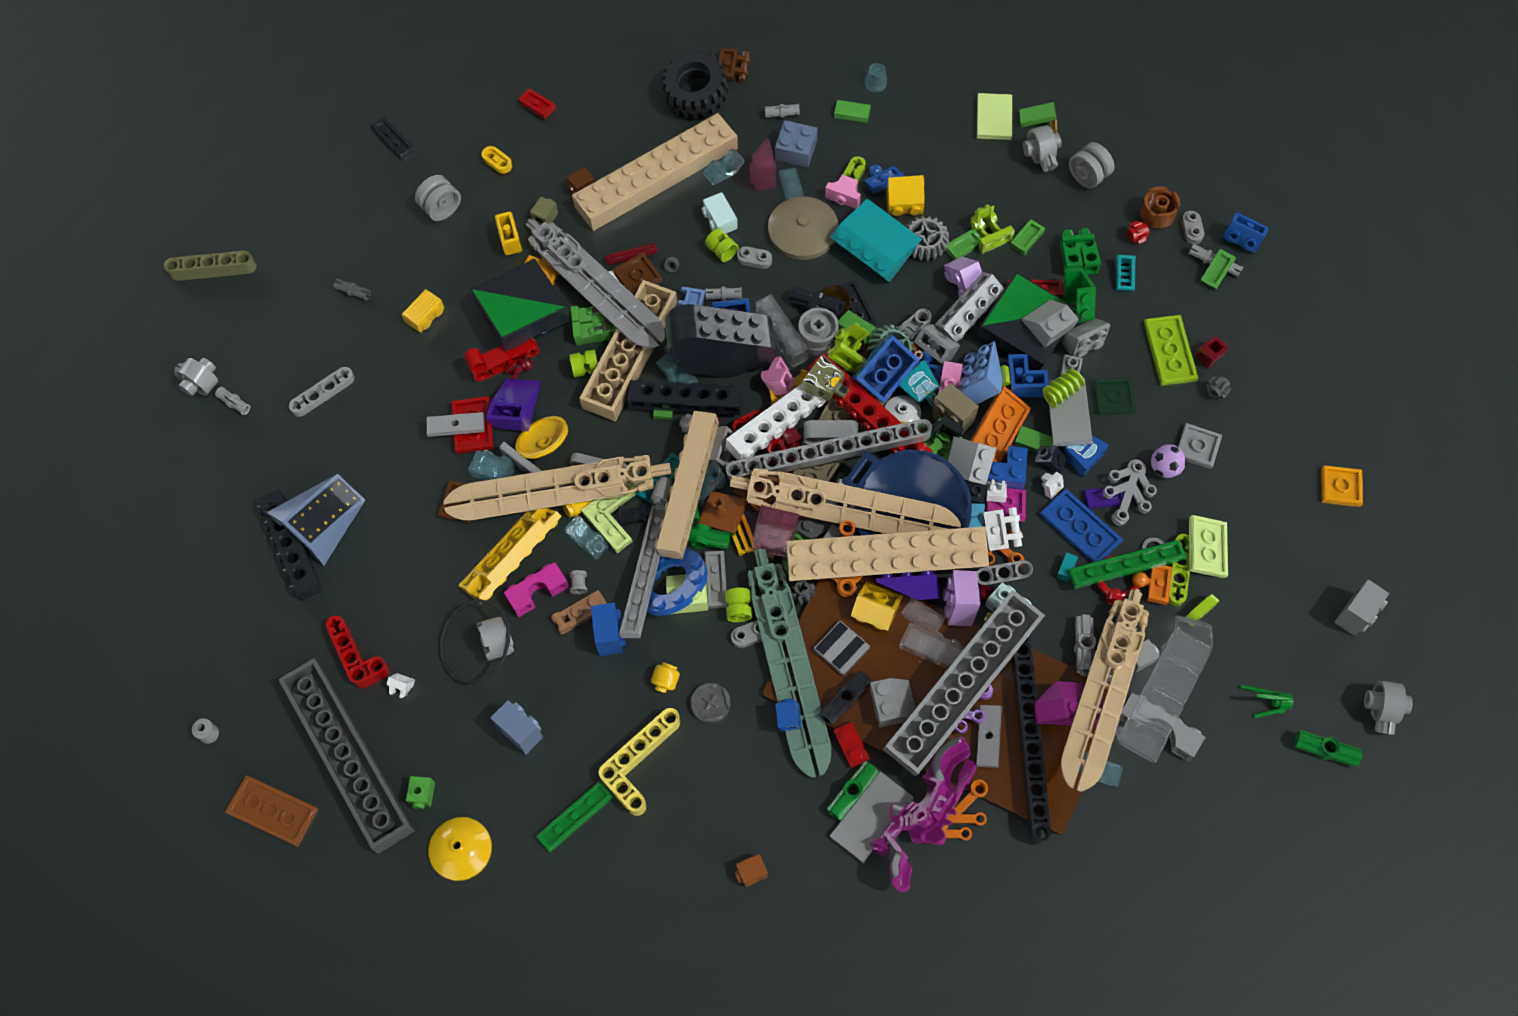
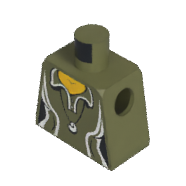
M821 355L803 379L801 390L826 401H829L834 394L845 398L849 392V388L842 384L844 372L824 355Z

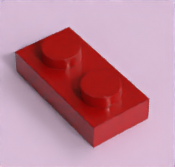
M530 88L518 99L519 104L543 119H546L556 109L554 103Z
M853 721L834 730L851 768L870 759Z

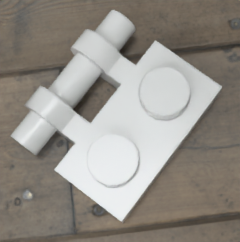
M1016 507L1008 508L1009 516L1004 517L1003 509L983 512L989 551L1009 548L1008 540L1014 541V547L1022 546L1021 538H1023V535L1019 529L1018 521H1020V516L1017 515ZM1011 522V534H1007L1005 523Z

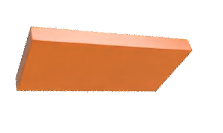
M1002 386L1001 392L994 397L970 441L995 447L996 451L993 462L1001 463L1008 446L1012 444L1031 408L1008 388Z

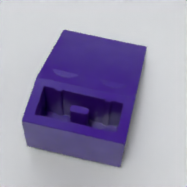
M505 379L489 407L487 419L494 429L529 431L541 381Z
M920 571V576H914V572L900 573L901 577H895V573L881 574V578H876V582L917 600L940 598L939 574L934 575V571Z

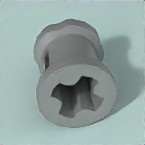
M575 570L569 573L572 581L570 593L575 595L587 593V587H585L587 572Z

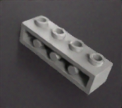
M982 272L937 321L935 326L955 342L961 340L964 337V333L975 325L976 320L987 312L988 307L1000 297V294L1005 289L993 274Z

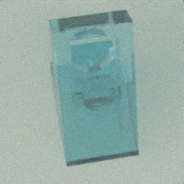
M713 461L707 467L699 500L704 501L715 488L725 489V474L717 461Z

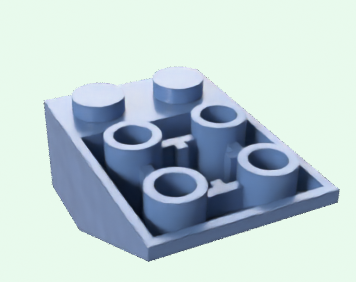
M993 341L988 345H983L973 353H968L964 357L958 390L975 404H979L1001 392L1003 378L996 344Z

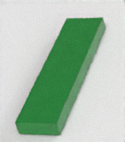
M599 781L536 837L551 853L613 799L614 796Z

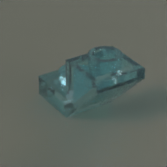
M731 149L722 161L712 160L703 174L712 185H715L734 175L745 161L736 149Z
M668 352L656 362L671 383L675 381L686 384L698 383L697 378L692 374L684 373L677 368L676 359L670 357Z
M576 516L564 528L574 542L594 559H597L609 547L598 532L592 531L580 516Z

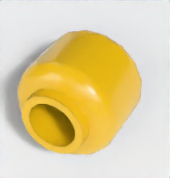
M662 662V665H656L651 683L656 685L655 690L666 693L667 690L675 689L680 673L677 671V667Z

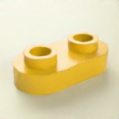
M493 146L483 149V161L498 173L505 174L512 169L511 159L499 149Z

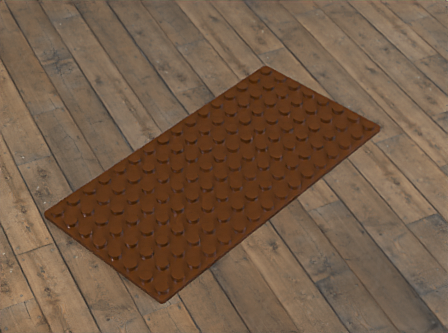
M867 575L863 576L856 583V591L850 597H843L838 593L837 583L832 578L820 579L814 590L816 597H810L811 603H807L799 619V625L821 709L836 696L839 689L845 686L858 671L865 672L872 682L890 678L909 680L917 708L981 629V626L975 623L972 624V627L948 625V618L944 616L943 609L878 583L876 579ZM866 581L903 595L888 631L877 629L872 624L859 622L854 617H851L857 596ZM844 584L843 589L849 591L850 585ZM839 621H842L870 645V649L844 676L814 651L815 646ZM787 647L784 649L785 658H789ZM1032 649L1037 700L1056 681L1086 683L1088 676H1080L1079 673H1076V668ZM1017 650L1020 655H1026L1024 650ZM1010 659L991 682L993 687L992 697L988 700L979 698L969 710L973 712L980 710V705L1002 707L999 767L977 766L979 724L973 720L963 718L962 720L968 725L966 733L959 734L953 730L943 744L951 739L963 736L970 748L971 754L969 758L960 762L953 769L951 783L955 786L959 781L958 775L965 761H974L977 769L970 784L966 785L964 790L970 793L972 783L976 780H983L988 786V792L982 799L1027 819L1012 659ZM787 663L792 685L794 687L796 686V682L791 663ZM1019 669V672L1021 674H1028V671L1026 669ZM770 677L763 695L778 703L772 677ZM869 686L833 726L826 724V726L837 729L853 721L863 743L888 754L883 748L904 723L878 727ZM1021 688L1022 693L1030 694L1029 689ZM1104 688V692H1103V695H1102L1104 698H1105L1106 693H1107V690H1108V689H1105V688ZM795 691L796 701L800 705V714L804 715L799 693ZM847 695L841 696L844 701H850ZM1023 708V711L1026 714H1032V710L1030 708ZM976 714L975 718L980 719V714ZM963 724L958 725V729L963 730L965 729V726ZM1040 724L1051 831L1062 835L1066 831L1082 792L1077 791V787L1084 766L1080 765L1073 789L1070 788L1062 774L1061 759L1072 725ZM1025 727V731L1028 734L1032 735L1035 733L1031 727ZM1092 727V734H1094L1096 727ZM989 735L987 739H991L993 735ZM1091 739L1088 740L1083 756L1084 760H1086L1092 741ZM1027 747L1029 754H1037L1033 747ZM934 755L923 767L922 771L926 772L931 766ZM1029 768V772L1032 775L1039 774L1036 768ZM977 786L975 790L977 793H982L984 789L981 786ZM1031 788V792L1033 795H1041L1039 789ZM1033 809L1035 816H1043V812L1040 809Z

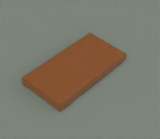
M246 775L225 813L298 847L319 809Z

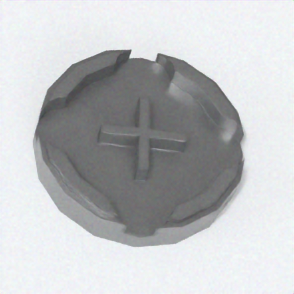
M705 683L699 686L691 697V710L694 716L705 723H717L723 720L731 707L730 696L727 690L715 683Z

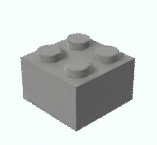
M1368 579L1354 593L1334 623L1354 636L1360 631L1364 633L1375 622L1378 612H1381L1387 605L1388 601L1385 599L1389 593Z

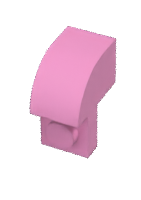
M781 356L776 357L772 361L769 370L762 371L761 379L774 395L788 394L795 382Z

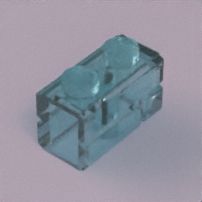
M477 450L468 470L471 476L486 481L510 477L515 467L509 457H497L488 450L483 452Z

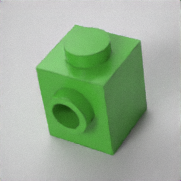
M410 776L406 801L412 808L423 810L424 807H431L435 782L431 778Z

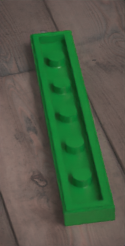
M1176 540L1068 569V574L1074 589L1182 561L1186 559V555L1180 541Z

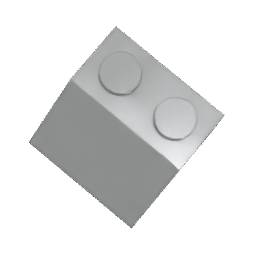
M1049 300L1022 318L1025 325L1044 347H1047L1072 330L1079 320L1067 305Z
M953 436L947 461L954 465L965 480L986 485L996 448Z
M890 678L870 683L869 691L879 728L904 723L916 709L909 680Z

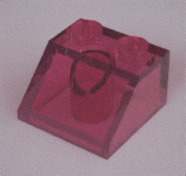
M769 139L763 141L752 155V164H749L750 183L755 186L756 191L776 188V165Z
M761 505L752 549L758 550L761 548L765 549L767 553L787 557L786 541H795L799 526V514Z

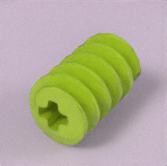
M1068 369L1066 373L1061 374L1060 377H1057L1043 388L1044 398L1051 407L1057 408V403L1062 404L1063 399H1069V395L1073 396L1075 391L1081 390L1080 386H1085L1084 379L1076 370Z

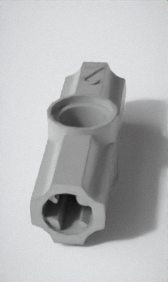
M1082 614L1075 617L1076 643L1074 645V652L1076 654V673H1079L1080 676H1088L1095 656L1096 638L1094 637L1093 618L1090 615Z

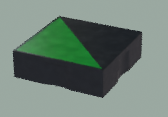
M535 258L470 289L474 303L484 319L491 325L494 335L505 352L529 341L538 334L548 332L571 321L568 307Z
M1016 272L981 324L976 336L989 344L994 341L997 349L1003 350L1010 355L1027 354L1028 368L1041 370L1061 337L1047 347H1044L1025 325L1022 318L1049 300L1067 305L1075 315L1076 307Z

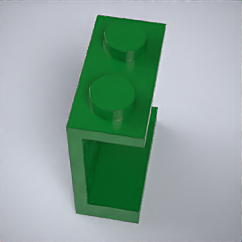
M1082 267L1065 269L1063 300L1069 304L1076 303V316L1079 319L1077 323L1095 320L1096 287Z

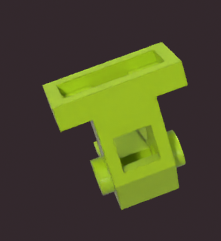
M988 204L985 205V208H978L975 211V215L971 218L972 229L974 228L982 237L978 246L981 254L1013 240L1015 230L1012 226L1001 229L996 224L997 216L993 212L994 205L990 207ZM990 227L993 233L988 234L984 229Z
M858 323L839 329L835 334V346L828 351V357L852 374H855L866 361L856 351L861 347V341L870 333L865 328L859 326Z

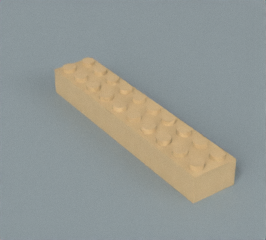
M717 113L573 194L574 206L592 231L738 149L737 135Z
M986 526L786 541L789 581L989 566Z

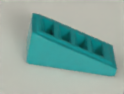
M1117 255L1115 257L1116 290H1135V256ZM1121 270H1129V273L1121 272ZM1121 276H1129V279H1121ZM1121 282L1130 283V286H1122Z

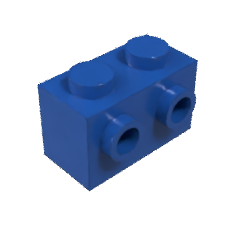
M1236 212L1223 238L1243 247L1245 250L1255 253L1264 240L1269 227Z

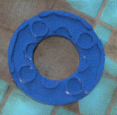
M685 549L683 560L660 556L654 581L661 576L663 570L666 572L668 568L675 566L677 568L683 567L686 570V578L676 591L669 594H656L652 588L647 612L650 615L663 616L678 612L693 602L692 598L698 591L702 592L707 581L708 570L704 560L697 552Z

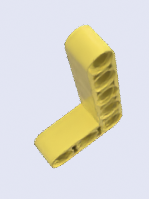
M667 708L599 769V776L603 784L632 815H642L646 811V802L625 775L680 726L679 713L673 708ZM669 716H674L676 718V720L673 723H667L665 721L666 718ZM657 729L661 731L660 735L657 737H652L650 735V733L653 730ZM639 743L645 744V748L641 751L635 749V746ZM629 757L630 761L627 764L619 763L621 758ZM607 771H613L614 776L607 779L604 777ZM620 786H627L628 790L625 793L617 792ZM635 800L642 802L641 806L637 809L631 807L632 802Z

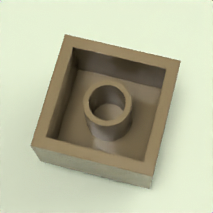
M949 383L935 397L932 415L936 421L944 416L952 421H957L963 427V435L975 423L979 406Z

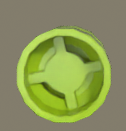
M721 228L712 231L705 241V245L712 252H715V255L722 262L730 260L738 250V245L731 238H728V235Z
M595 349L584 351L582 355L579 352L569 354L574 378L584 376L587 372L593 374L598 365Z
M747 588L727 590L725 592L726 605H728L726 608L727 620L730 622H746L751 620L752 607L748 606L751 603L750 590Z

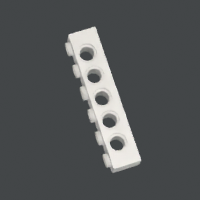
M800 384L726 439V449L737 460L753 457L755 452L766 448L771 440L774 438L778 439L787 428H793L798 420L809 416L813 409L821 407L826 400L801 390L802 384Z

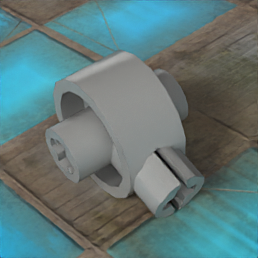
M1047 125L1030 129L1027 141L1023 142L1025 155L1027 157L1031 156L1036 164H1041L1045 172H1048V168L1051 171L1058 166L1056 156L1057 149L1061 148L1060 135L1053 133L1052 129Z
M188 358L184 363H179V367H175L176 377L182 380L178 385L179 388L190 396H193L195 392L206 396L219 381L212 373L216 367L205 358H202L199 362Z
M1377 681L1373 691L1368 690L1366 692L1364 705L1366 709H1371L1372 718L1376 721L1375 732L1394 734L1395 725L1401 722L1404 714H1410L1413 701L1411 696L1406 695V690L1402 683Z

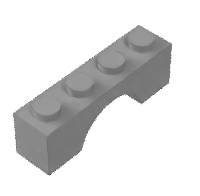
M1132 693L1123 706L1120 721L1133 729L1143 724H1155L1161 727L1170 738L1171 752L1187 762L1194 758L1205 739V736L1201 735L1198 729L1186 726L1181 719L1168 715L1163 708L1157 705L1153 706L1139 694L1135 695Z

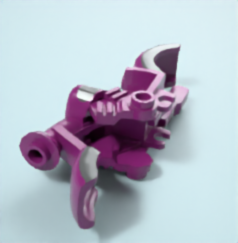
M963 736L949 740L941 745L934 754L931 766L927 769L926 775L923 774L922 779L927 784L925 798L919 804L914 801L911 803L896 802L892 804L889 808V816L892 822L885 828L879 838L869 843L872 851L881 856L884 854L890 855V845L896 850L891 859L889 873L892 884L901 893L910 889L912 867L907 861L908 856L895 841V838L902 830L910 832L911 840L914 844H922L924 842L942 845L946 841V835L942 829L944 825L950 826L952 824L947 819L950 814H957L953 808L961 797L965 786L970 784L977 769L974 761H965L958 775L959 781L955 789H953L951 785L953 769L960 762L968 759L971 754L969 745Z

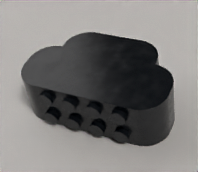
M694 304L674 307L665 316L668 354L673 359H676L677 368L684 373L723 378L734 377L744 373L747 369L765 367L777 356L773 322L769 316Z

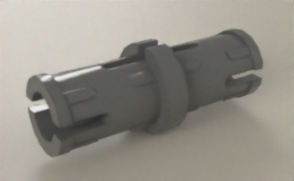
M337 278L333 284L335 290L345 292L351 297L356 296L368 300L369 298L366 295L369 297L371 295L370 289L357 286L354 282L349 283Z

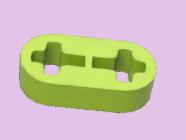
M859 156L852 158L843 175L847 177L854 175L853 179L859 182L865 171L866 162L864 158Z
M1211 594L1186 616V619L1194 625L1214 608L1220 600Z

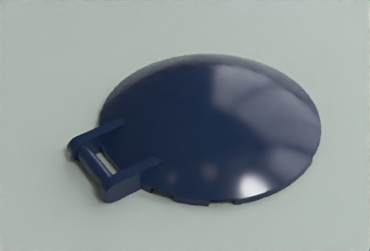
M864 450L861 453L862 457L852 471L842 480L848 486L943 506L958 518L961 528H969L972 502L968 486L954 465L937 454L922 450H902L879 460ZM868 460H870L873 464L858 485L855 484L853 481ZM856 505L854 507V509L872 512V509L865 508ZM876 510L875 512L877 514L891 516L895 518L901 517V515L879 510ZM908 516L904 517L905 520L924 523L928 525L930 522L927 520L912 518ZM936 522L933 523V526L947 529L960 528ZM858 528L861 536L885 534Z

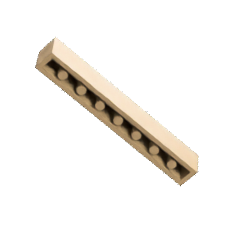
M694 411L692 418L689 419V431L684 436V449L679 454V467L675 469L674 473L675 482L670 487V500L665 505V518L660 523L661 533L655 541V548L662 557L683 560L719 425L718 418L714 413Z

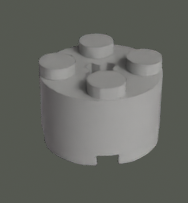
M498 616L476 623L477 629L480 631V640L487 661L502 657L507 642L506 626L503 618ZM511 635L507 655L514 652Z

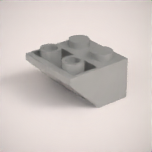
M1095 318V320L1085 322L1063 335L1061 343L1070 356L1082 357L1092 349L1097 350L1104 345L1110 324Z

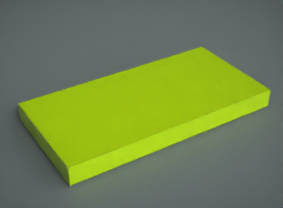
M1181 315L1145 319L1144 326L1160 385L1197 381L1198 375Z

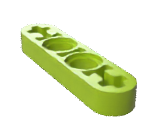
M1180 534L1175 539V541L1179 540L1180 542L1184 540L1187 545L1184 548L1186 565H1179L1177 562L1171 563L1173 569L1168 603L1174 607L1181 606L1187 598L1190 575L1188 534ZM1174 575H1181L1184 578V582L1177 583L1174 580ZM1177 589H1180L1178 591V597H1180V599L1177 601L1175 600L1174 594L1176 593Z

